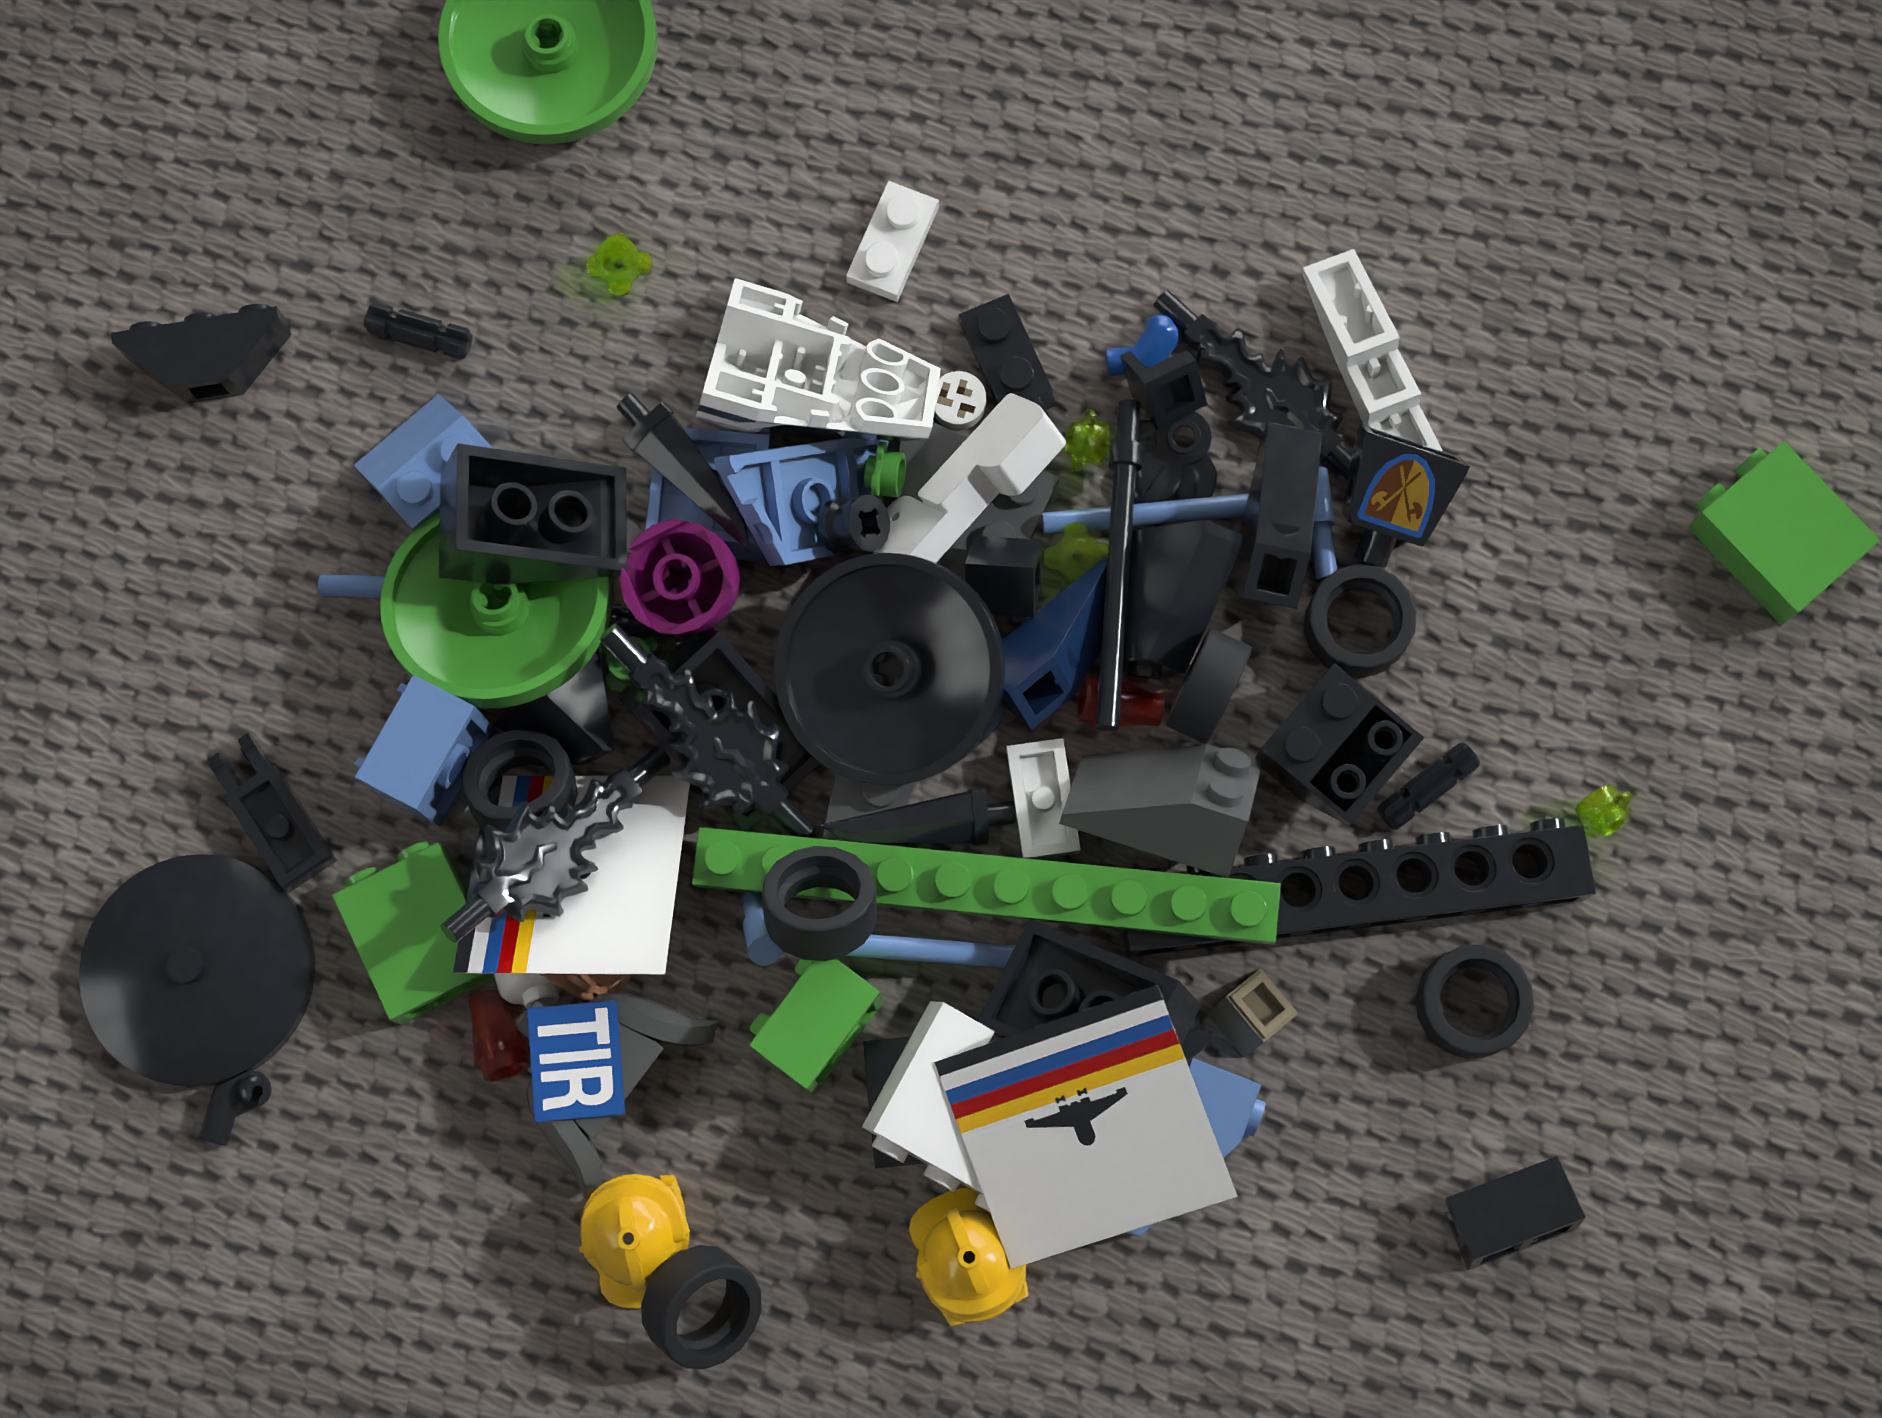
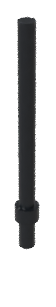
M1124 399L1118 402L1116 440L1110 443L1108 467L1114 471L1096 729L1101 731L1119 730L1136 472L1142 469L1144 447L1142 443L1138 442L1141 403L1132 399Z

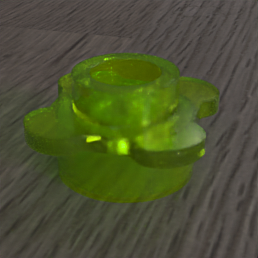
M615 233L599 245L595 255L589 257L586 268L591 277L601 278L606 282L614 296L623 297L631 292L632 283L640 275L651 271L652 260L647 252H638L636 246L625 234ZM617 261L624 262V266L621 269L615 268L614 265Z
M1087 409L1082 419L1077 418L1076 422H1071L1067 429L1065 452L1067 455L1072 456L1073 471L1080 472L1084 463L1101 465L1105 459L1109 445V425L1107 421L1096 420L1094 409Z
M1080 522L1068 524L1064 530L1065 536L1056 546H1049L1044 552L1045 565L1050 569H1058L1068 578V585H1071L1104 557H1108V545L1106 543H1098L1094 537L1087 533V527ZM1074 551L1082 552V560L1075 561L1072 558V553Z
M1607 785L1590 793L1576 806L1575 812L1584 824L1586 838L1595 833H1598L1600 837L1611 835L1628 822V814L1631 812L1629 803L1634 799L1631 792L1627 791L1620 794L1614 785Z

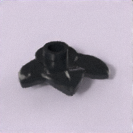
M1194 411L1160 428H1157L1151 420H1140L1138 442L1144 446L1142 469L1136 472L1134 504L1163 502L1171 498L1175 493L1180 500L1212 497L1217 481V471L1207 454L1211 445L1212 434L1210 426L1203 416ZM1187 427L1192 430L1194 442L1191 446L1182 448L1176 445L1173 434L1177 428Z

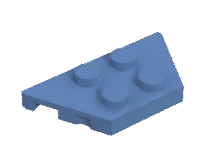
M845 437L715 457L714 462L718 473L769 566L788 565L838 555L829 551L820 539L818 532L820 510L827 501L834 498L872 495L871 489L865 488L864 484L866 461L869 455H876L880 441L887 442V446L888 441Z

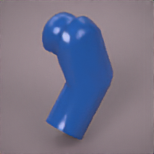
M1160 314L1149 318L1145 323L1146 330L1134 347L1106 349L1107 376L1125 375L1120 355L1131 351L1146 369L1166 360L1177 346L1179 336L1178 329L1171 318Z

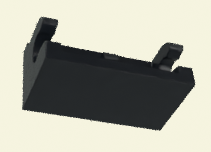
M1558 1156L1449 1196L1445 1200L1449 1210L1445 1212V1215L1467 1270L1577 1230L1586 1218Z

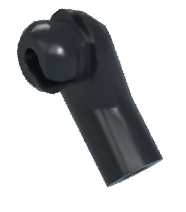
M246 1071L218 1084L212 1092L198 1139L227 1146L235 1118L264 1105L269 1100L272 1092L269 1079L259 1071Z

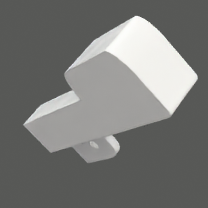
M1013 393L1006 395L919 490L918 496L923 502L911 496H902L888 506L890 532L884 545L873 553L907 554L936 563L999 493L1009 496L1021 494L1065 446V438L1038 404Z

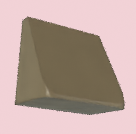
M1259 969L1208 1011L1209 1017L1243 1057L1248 1056L1298 1014L1262 969Z

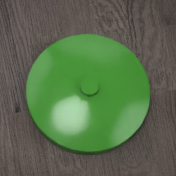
M446 0L439 23L438 42L440 58L447 79L456 97L475 119L492 131L514 140L533 144H558L576 141L605 129L622 117L635 104L647 86L655 66L658 32L650 0Z
M440 512L427 519L415 529L394 555L383 581L380 598L381 623L393 654L410 678L415 675L470 703L476 708L491 709L517 706L536 700L558 689L572 679L592 658L601 643L599 639L607 630L610 621L613 597L610 577L497 585L439 578Z

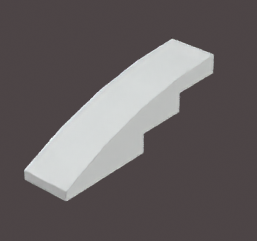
M1352 249L1303 267L1302 274L1322 329L1363 424L1443 451L1419 405L1421 392L1398 350L1400 337L1355 250Z

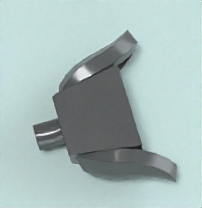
M621 992L603 993L588 1002L617 1000L624 1100L664 1049L657 1041L687 1047L711 1043L714 1040L719 1021L693 1018L642 997ZM536 1000L531 1008L546 1006ZM526 1013L515 1029L529 1039L528 1014ZM530 1065V1067L528 1068V1071L532 1074V1072H531V1065ZM531 1075L526 1089L529 1111L535 1121ZM613 1115L535 1122L548 1142L575 1175L583 1198L585 1199L603 1184V1171L599 1155L589 1136L595 1139Z

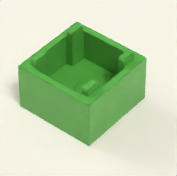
M836 958L827 961L801 959L795 966V972L801 976L772 1016L769 1017L765 1013H760L750 1026V1031L756 1037L749 1046L813 1096L884 1003L879 990Z

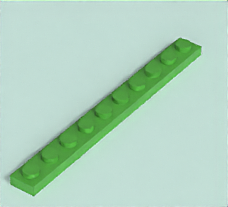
M699 827L692 885L699 888L762 894L766 874L775 862L793 851L812 846L837 847L855 854L870 868L876 883L877 905L1021 920L1031 919L1041 922L1273 945L1276 943L1281 883ZM816 887L801 891L793 896L855 902L848 893L835 888Z

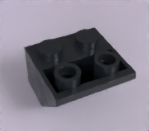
M1334 663L1261 747L1255 759L1262 761L1261 768L1299 800L1350 826L1425 737Z

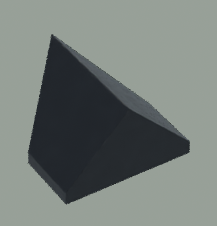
M597 648L587 664L568 682L536 700L508 707L492 725L504 732L516 729L541 731L558 741L567 753L570 763L574 765L588 764L614 751L599 648Z

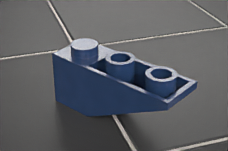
M1106 557L1037 611L1034 617H1030L1002 640L1005 656V683L1001 703L1031 730L1077 693L1101 651L1107 572Z

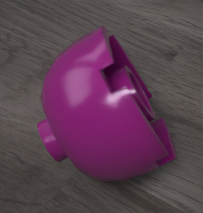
M671 519L653 524L638 535L628 549L632 552L627 559V572L622 568L620 575L624 602L639 622L659 633L686 637L709 631L727 617L737 600L740 574L736 557L718 534L699 523Z

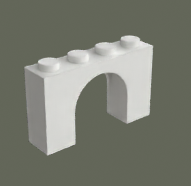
M930 1001L862 1128L877 1136L872 1147L891 1158L904 1163L906 1157L910 1154L926 1163L928 1166L923 1175L937 1184L955 1192L959 1183L979 1193L974 1204L990 1213L934 1062L988 1044L994 1031L944 1002Z

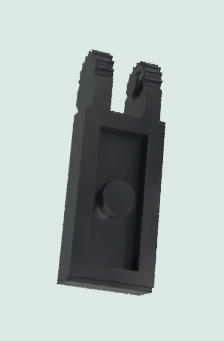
M247 733L238 739V743L240 744L241 752L258 774L241 784L230 761L220 753H216L207 759V762L227 793L224 795L227 803L283 890L290 893L338 860L279 768L271 764L256 739L250 733Z

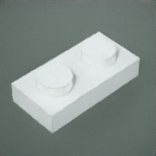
M888 181L846 275L847 283L898 302L938 211L939 200Z
M1059 738L1006 746L1022 858L1040 860L1080 854L1078 830L1059 824L1071 790L1064 739Z

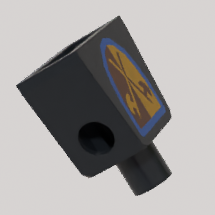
M1360 424L1356 434L1342 514L1348 522L1364 528L1354 556L1369 564L1385 568L1397 539L1418 546H1424L1466 477L1470 466L1461 457Z

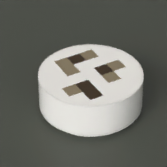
M962 371L950 372L942 376L938 383L934 411L935 418L943 426L954 430L968 429L977 424L983 417L986 409V392L983 384L974 375Z

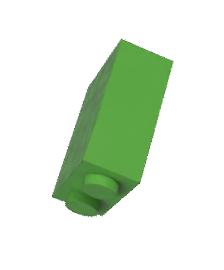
M1785 441L1768 455L1761 447L1751 454L1734 470L1741 479L1728 490L1719 482L1694 504V507L1700 514L1688 526L1692 533L1781 626L1799 613L1880 541Z
M428 841L414 844L397 855L399 862L379 872L376 867L362 870L345 880L344 883L347 888L332 895L389 1020L401 1025L495 978L494 973H453L458 942L454 943L449 940L443 933L440 925L466 904L468 890L449 850L438 842L430 845Z

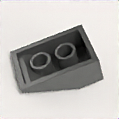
M1209 744L1083 755L1059 824L1229 878L1249 821L1262 761L1250 758L1247 754L1235 748H1218Z

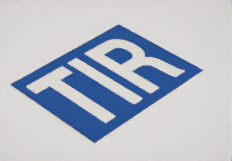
M617 1000L527 1008L535 1122L625 1114Z

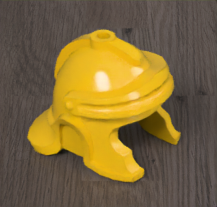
M626 1174L614 1177L601 1184L591 1194L585 1204L581 1217L580 1238L582 1245L579 1247V1252L584 1253V1257L598 1271L601 1293L609 1303L625 1308H641L647 1285L660 1266L679 1251L688 1248L690 1229L686 1221L681 1191L674 1175H660L661 1180L642 1174ZM628 1233L634 1235V1241L630 1245L625 1241Z
M968 1187L956 1189L955 1192H945L928 1201L912 1216L909 1227L913 1244L919 1252L916 1277L920 1279L930 1301L943 1313L950 1326L965 1324V1322H983L1003 1314L1015 1302L1017 1304L1028 1296L1026 1264L1011 1269L991 1213L974 1204L979 1193ZM971 1251L974 1253L975 1260L972 1263H966L963 1260L965 1252Z

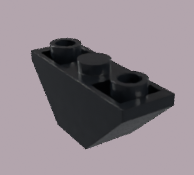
M249 304L241 307L237 313L218 316L205 312L193 313L186 316L184 321L160 324L153 321L138 322L132 324L129 330L112 332L111 339L112 344L132 364L190 404L244 395L292 334L289 322L277 306Z

